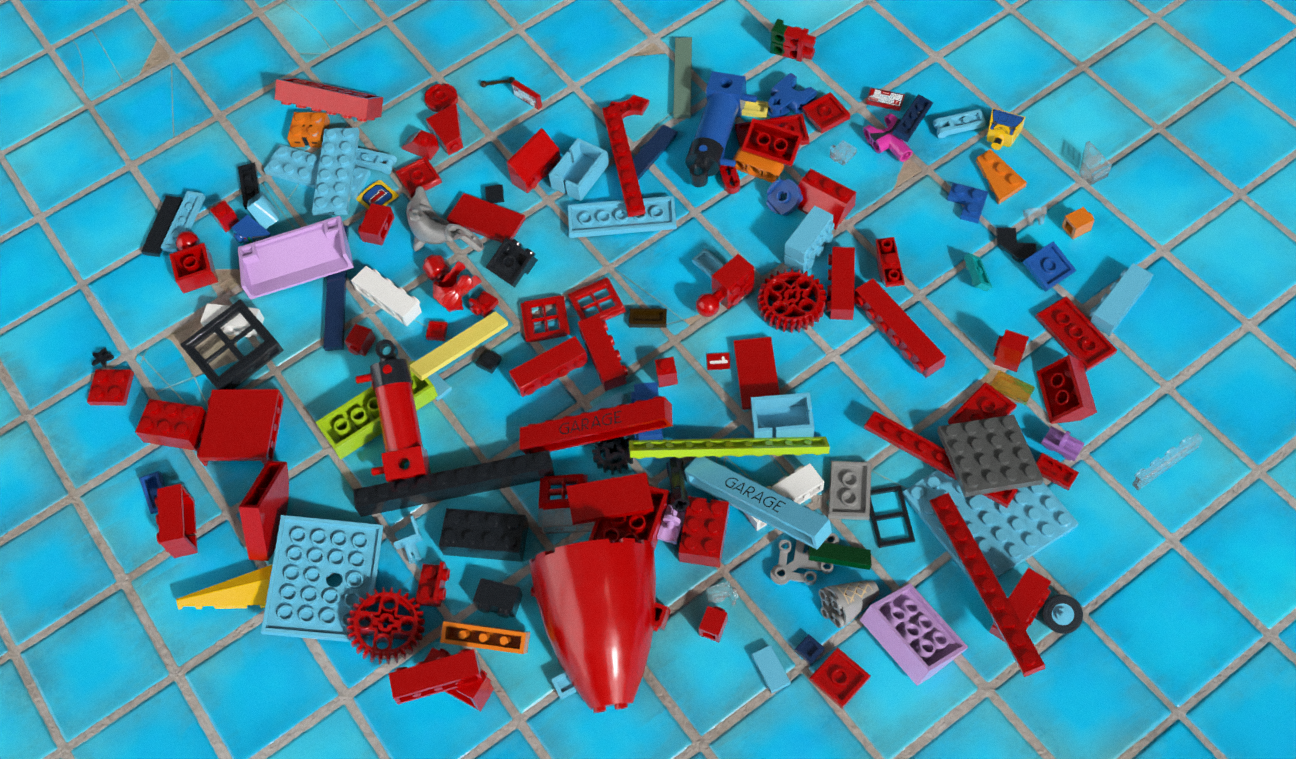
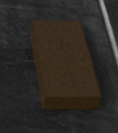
M630 308L629 328H666L667 309Z

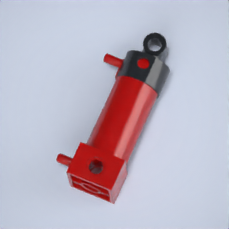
M383 339L377 343L375 349L380 362L370 366V374L356 376L355 380L357 384L372 381L386 453H381L383 466L372 468L371 473L373 476L385 474L386 481L393 482L431 474L427 450L422 445L409 360L397 359L398 348L392 341ZM390 346L391 352L388 355H383V349ZM409 461V467L404 469L405 463Z

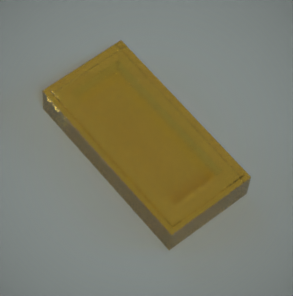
M1000 370L991 383V386L1001 394L1024 405L1027 404L1035 389L1034 386Z

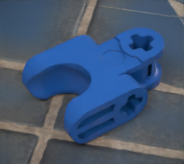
M792 73L788 74L771 90L772 97L768 100L769 118L786 116L791 110L796 114L801 113L803 106L816 100L817 91L812 87H808L803 91L794 90L797 76Z

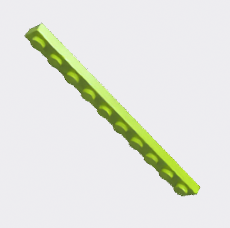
M826 437L629 440L630 458L637 459L644 457L683 458L695 456L701 458L704 456L829 454L830 449Z

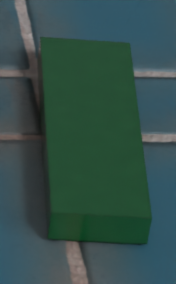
M823 542L818 549L808 545V560L866 570H870L872 566L871 550L826 542Z

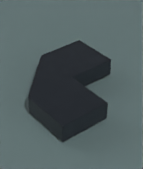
M997 228V247L1009 253L1016 262H1023L1036 253V243H1017L1016 228Z

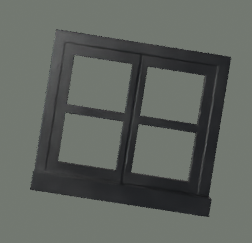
M241 299L180 344L217 390L235 389L284 351L277 340ZM238 314H241L250 326L230 340L220 328ZM254 329L264 342L244 357L234 344ZM213 333H216L225 345L207 359H204L195 347ZM227 349H230L239 361L218 376L209 363Z

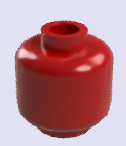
M433 254L424 260L423 271L431 281L440 282L449 273L450 267L441 255Z

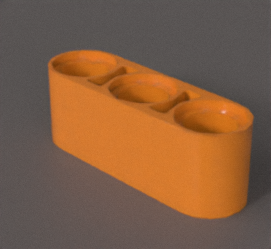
M742 147L738 149L732 159L736 161V170L771 183L777 181L784 169V164L741 151Z

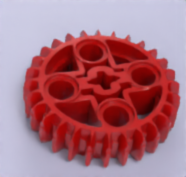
M793 268L790 272L784 269L782 274L777 271L776 276L771 274L770 279L766 278L765 284H761L757 297L758 310L761 317H764V321H769L770 327L775 324L776 330L782 327L783 332L786 329H790L791 333L793 329H797L800 332L802 327L807 331L808 325L813 327L814 322L818 323L820 317H823L827 302L826 291L823 290V284H819V279L814 280V275L808 276L807 271L802 274L800 269L798 272H794ZM812 294L815 296L816 303L810 299ZM768 298L774 302L772 306H769Z
M382 587L381 593L374 589V595L372 596L366 592V600L359 597L361 605L354 603L353 608L356 611L350 610L349 615L352 618H347V623L349 624L347 632L350 633L348 634V640H353L351 642L352 648L358 646L356 648L357 654L364 651L363 659L370 655L371 663H373L375 658H378L380 665L383 659H386L389 665L391 658H394L395 662L398 663V656L401 655L403 659H406V651L413 654L412 646L418 648L419 642L416 640L422 641L423 639L420 633L425 631V628L422 626L425 624V619L422 618L423 611H418L420 610V604L414 605L415 598L413 597L408 600V592L401 596V589L394 593L393 587L390 588L389 592H386L385 588ZM379 603L378 612L365 611L370 606ZM386 603H393L395 605L391 609L384 607ZM399 605L405 607L411 616L398 615ZM363 620L370 621L368 626H361L359 623ZM385 623H389L387 628H383ZM404 625H410L412 629L410 631H404L402 627ZM361 635L374 636L373 646L370 647L362 639ZM394 639L407 640L403 645L392 649ZM381 642H385L388 644V647L385 649H380L377 647V645Z

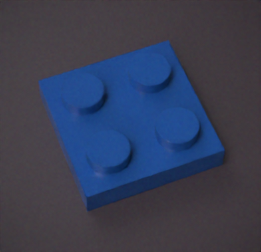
M1054 241L1022 262L1045 292L1077 271Z

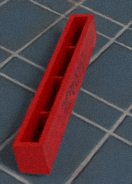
M656 396L649 400H637L626 405L619 404L612 408H600L594 412H582L580 415L564 416L557 420H546L543 423L528 424L525 427H520L519 449L525 454L546 450L551 452L673 426L672 404L665 396Z

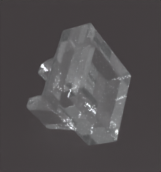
M1046 207L1029 208L1023 210V214L1029 226L1033 225L1034 218L1038 219L1039 225L1044 224L1047 211Z

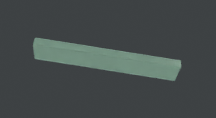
M692 37L675 38L674 119L691 118Z

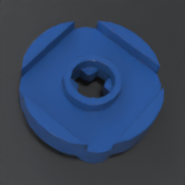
M790 179L777 180L767 190V206L771 211L779 215L788 216L798 208L803 200L800 187ZM782 194H785V195L787 194V198H786L785 200H782V201H781V199H782V196H781V195H782Z

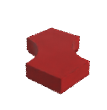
M633 95L630 99L623 102L612 101L609 106L619 105L623 119L630 115L642 116L649 105V100Z

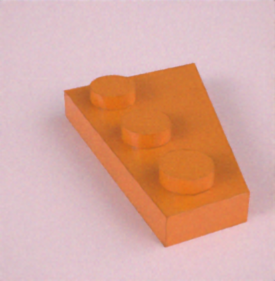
M991 149L977 157L976 163L984 178L990 184L989 188L994 192L998 205L1026 187L1027 182Z

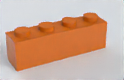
M443 621L440 643L526 654L528 653L530 632L456 621Z

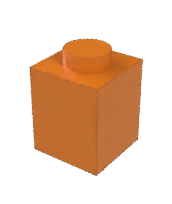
M1082 207L1065 216L1062 228L1073 240L1091 231L1095 219L1090 212Z

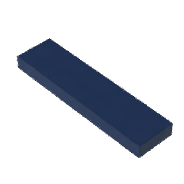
M918 94L892 134L908 142L933 102Z
M663 124L633 158L638 180L678 136L677 131Z

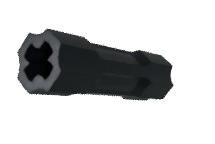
M673 457L666 463L671 486V506L673 510L681 512L685 511L690 505L685 486V467L682 459Z

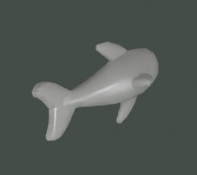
M422 186L417 187L415 195L407 204L406 209L408 224L415 235L414 251H419L425 243L442 244L453 242L456 239H461L477 252H481L484 249L482 242L473 232L440 218L430 205L424 188Z

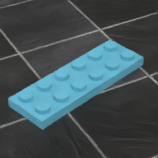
M358 127L324 129L312 206L313 216L348 215L360 133Z
M280 144L264 168V172L270 176L315 188L320 156ZM355 166L350 199L356 200L371 175L370 170Z
M674 196L643 198L646 214L628 217L624 200L568 205L569 237L576 238L677 229Z

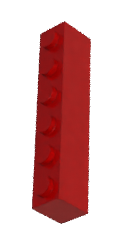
M873 278L855 289V304L861 307L866 312L867 317L877 324L878 329L889 337L892 345L897 346L902 351L904 358L912 362L918 373H922L927 378L944 367L946 356Z

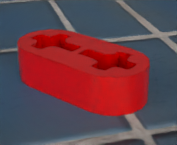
M721 165L720 176L725 191L729 194L737 193L740 190V179L736 167Z

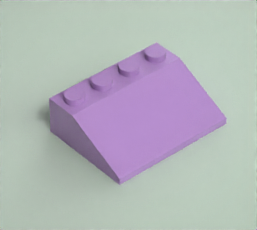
M911 583L870 605L860 619L917 686L931 678L968 648Z

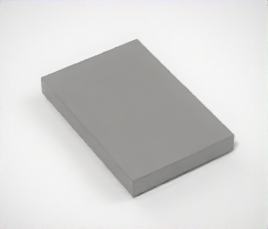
M831 461L828 519L869 520L872 462Z

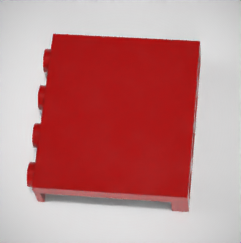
M279 389L212 390L211 397L208 398V411L204 416L205 425L204 430L201 431V444L197 449V457L202 464L207 466L208 461H261L265 466L267 461H273L284 397Z

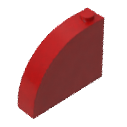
M267 461L239 505L249 560L269 561L276 548L281 515H287L289 475L287 462Z

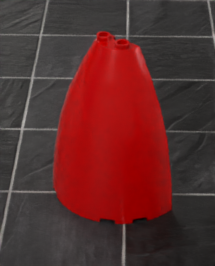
M621 538L616 543L609 539H599L556 547L554 553L544 551L537 554L536 560L530 559L529 561L535 597L546 635L560 665L590 710H593V713L605 712L606 707L614 706L615 710L628 708L627 704L634 702L644 674L655 623L656 570L653 543L647 540H641V543L635 541V538Z

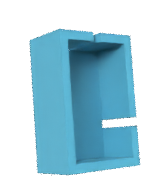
M577 138L570 147V152L567 151L551 171L549 178L553 189L564 194L567 191L568 196L581 201L607 168L609 161L607 151Z
M814 205L785 243V266L793 268L797 272L800 269L802 274L807 269H811L814 259L822 254L826 243L829 244L833 238L832 230L834 223L831 213Z
M810 393L751 397L754 438L814 437V420Z

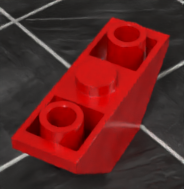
M895 238L876 239L877 267L881 283L885 287L905 285Z

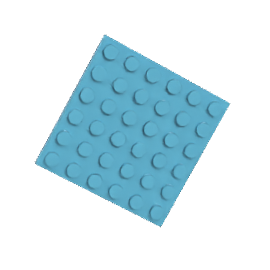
M939 470L903 491L904 498L969 579L970 577L933 511L929 500L946 493L950 494L996 578H999L1061 538L1079 524L1044 482L1041 485L1017 488L1018 491L1008 508L982 494L964 497L958 481Z

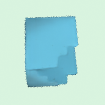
M263 191L248 200L247 209L265 229L279 220L280 213Z

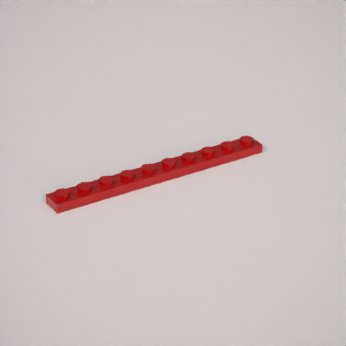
M946 493L929 500L933 511L1023 676L1026 677L1045 669L1043 660L950 494Z

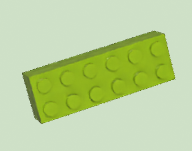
M411 372L417 411L433 401L438 395L428 377L421 381ZM372 386L315 422L340 460L382 433L376 394Z

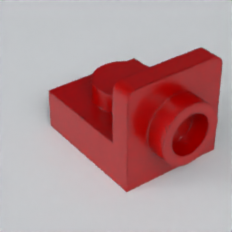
M483 291L476 300L472 298L468 300L470 310L475 315H481L484 318L499 304L498 299L486 291Z

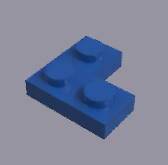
M953 183L947 201L963 204L964 208L960 219L978 224L988 191Z

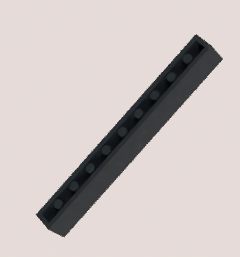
M546 450L353 489L355 508L359 515L363 517L540 481V478H544V476H555L550 451Z

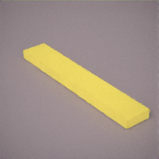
M496 311L410 364V371L421 381L507 327L508 321Z

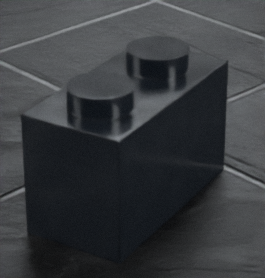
M481 578L473 602L480 612H494L503 618H509V616L516 617L523 594L520 587Z

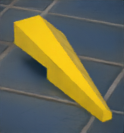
M272 565L177 598L178 609H182L183 606H195L196 609H202L203 606H214L215 609L247 608L248 605H260L261 608H265Z

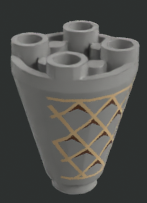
M872 580L832 585L820 589L819 596L823 606L821 607L823 617L825 619L829 618L837 628L847 625L876 599V596L879 595L878 586Z

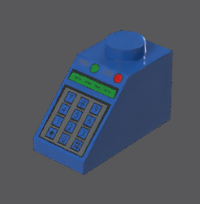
M246 215L232 227L235 234L233 237L240 244L244 243L247 245L272 237L269 231L249 215Z

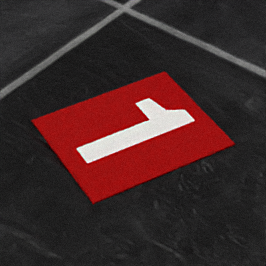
M729 353L707 354V370L730 369Z

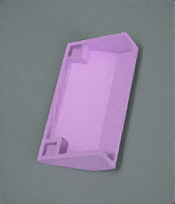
M341 216L238 247L241 287L250 300L354 268Z

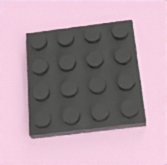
M1014 415L938 426V435L964 497L1041 485L1044 479Z

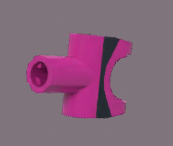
M890 113L884 117L887 125L886 129H876L871 125L863 128L866 140L877 153L889 149L900 162L908 160L912 155L913 151L902 139L892 134L900 121L895 115Z

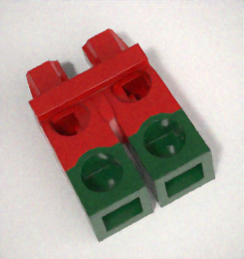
M777 19L771 30L770 53L797 59L799 62H802L803 58L812 60L815 53V48L813 47L816 37L808 35L809 29L804 28L802 30L800 27H790L784 25L783 20Z

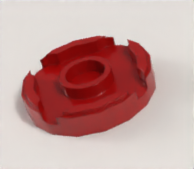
M436 84L426 91L424 99L428 109L433 112H440L454 103L457 104L458 94L456 89L450 84Z

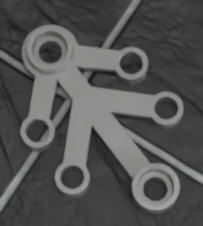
M831 533L824 541L826 543L839 544V538L835 533ZM828 538H833L834 541H833V542H828L827 539H828ZM782 540L779 543V563L772 568L770 575L772 581L779 585H784L790 580L814 585L817 576L813 571H808L805 574L793 571L798 568H804L829 574L833 571V564L808 560V551L803 554L805 543L797 540L794 560L787 565V555L791 551V542L789 540ZM786 544L789 548L783 549L781 546ZM828 564L831 568L825 569L823 566ZM783 571L785 575L779 576L777 573ZM807 576H813L814 580H807Z

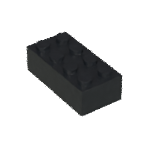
M446 508L439 547L443 555L523 562L529 523L526 515Z

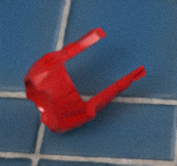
M460 261L445 275L442 281L433 282V298L449 312L463 310L462 297L482 282L477 275H474L472 278L469 275H462L457 281V276L466 268L464 263Z

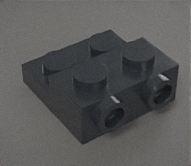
M505 238L485 268L515 288L524 273L529 274L538 259L534 257L535 253L530 249L526 248V250H523L521 248L522 244L515 239L510 241Z

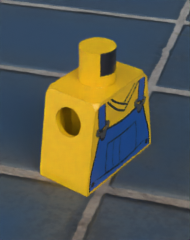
M993 108L986 139L992 142L991 147L995 150H1000L1002 146L1011 147L1023 129L1025 117Z

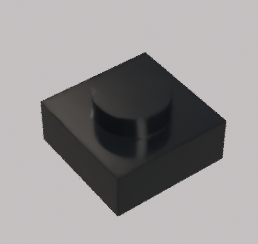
M485 348L475 363L477 367L492 374L502 361V357Z

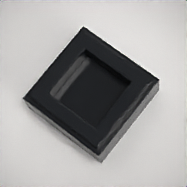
M503 185L485 187L487 202H504Z

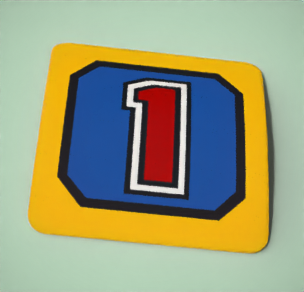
M378 180L366 188L356 200L368 210L371 203L386 206L398 198L399 195L382 180Z

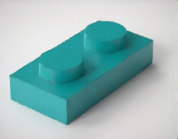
M971 253L965 255V266L971 274L972 284L984 291L991 289L992 285L981 258Z

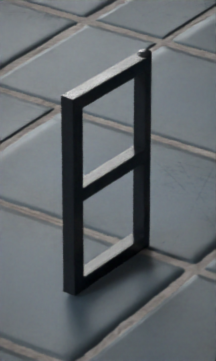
M901 485L875 489L870 492V496L897 491L903 511L875 516L870 497V515L879 548L915 542ZM904 517L909 538L882 542L877 521Z

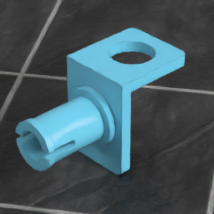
M411 515L410 518L416 534L393 543L397 550L405 548L409 564L415 563V560L419 562L422 559L416 543L423 540L417 521Z

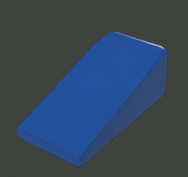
M159 471L139 478L151 514L158 512L155 504L157 489L166 487L163 475Z

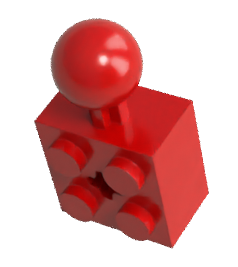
M192 231L181 232L176 238V245L180 251L169 255L176 283L182 292L187 293L217 283L218 279L212 255L205 243L200 244L198 236Z
M739 254L733 257L711 276L712 294L705 293L698 297L696 301L697 312L701 316L711 317L718 312L720 303L727 309L737 305L744 295L750 294L754 289V266Z

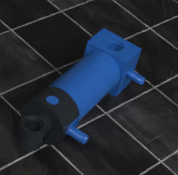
M714 71L711 73L706 87L707 103L685 161L690 169L691 183L695 187H704L708 183V176L716 175L721 165L731 167L736 165L735 160L724 158L725 148L736 117L742 116L745 101L757 102L756 95L747 94L746 76Z

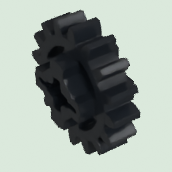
M623 436L594 443L595 449L592 450L594 463H597V468L603 467L604 473L611 470L612 475H614L615 470H618L619 473H622V468L628 470V463H634L629 453L630 438L625 439ZM623 446L627 450V453H625V451L622 449Z

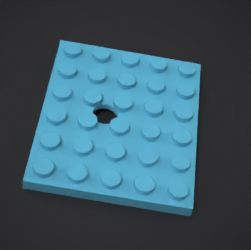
M281 515L261 634L352 642L353 640H348V634L350 633L347 632V626H349L347 618H352L349 615L350 610L356 611L353 608L354 603L361 605L359 597L366 600V592L371 596L374 595L383 525ZM332 573L340 574L343 579L342 583L337 587H331L326 582V578ZM373 605L370 606V607H369L368 609H366L365 611H371V612H372ZM363 620L359 624L361 626H368L370 621ZM361 635L362 639L368 643L369 636Z

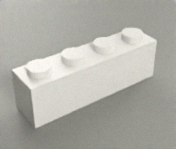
M365 266L351 280L357 292L405 326H408L422 312L419 305L420 302L416 297H410L403 288H397L388 278L384 279L376 269L372 270Z
M809 463L805 467H798L790 476L782 477L774 486L766 488L773 489L778 494L789 497L794 502L801 504L823 490L824 480ZM743 512L756 531L768 525Z

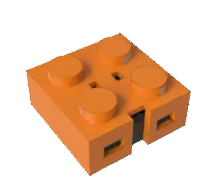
M294 112L287 137L290 146L305 147V145H310V147L322 148L324 129H329L330 125L328 114L321 112Z

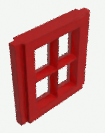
M608 277L567 294L580 320L587 318L584 310L593 306L598 308L599 313L597 314H599L601 321H606L626 312ZM607 289L609 296L597 300L594 293ZM591 296L594 302L581 307L578 300ZM612 299L615 306L603 311L600 303Z
M559 295L520 303L526 342L531 343L570 335L564 296ZM555 304L557 315L547 316L545 306ZM542 307L543 317L533 319L531 308ZM557 319L559 330L549 331L547 320ZM544 321L545 332L535 334L534 323Z
M570 474L540 478L539 509L570 508L568 498L565 499V495H567L566 484L587 483L588 475ZM551 485H562V488L551 489ZM561 495V499L550 500V496Z

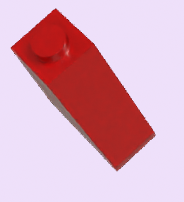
M455 103L426 119L429 131L436 135L437 141L448 155L458 152L463 148L460 116Z

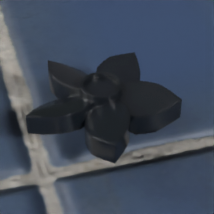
M106 348L102 349L99 353H92L94 358H96L92 362V366L100 363L106 368L107 361L112 360L114 356L108 353Z

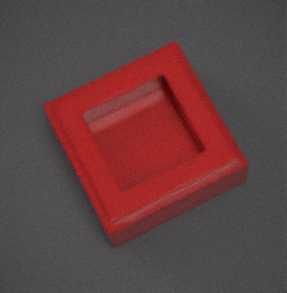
M429 321L426 339L445 341L448 323Z

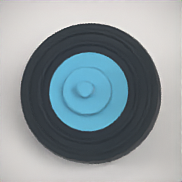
M1061 594L1051 597L1045 603L1043 618L1051 630L1060 634H1067L1075 631L1081 625L1083 610L1076 599Z

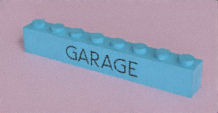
M696 457L684 470L688 484L721 501L729 502V505L815 549H818L832 533L830 520L825 515L818 514L809 507L802 506L791 498L784 497L775 490L762 486L757 481H751L741 473L737 474L728 467L715 463L710 458Z

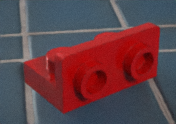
M440 561V565L423 564L415 600L416 604L441 607L442 600L446 598L445 583L450 577V569H448L445 562Z

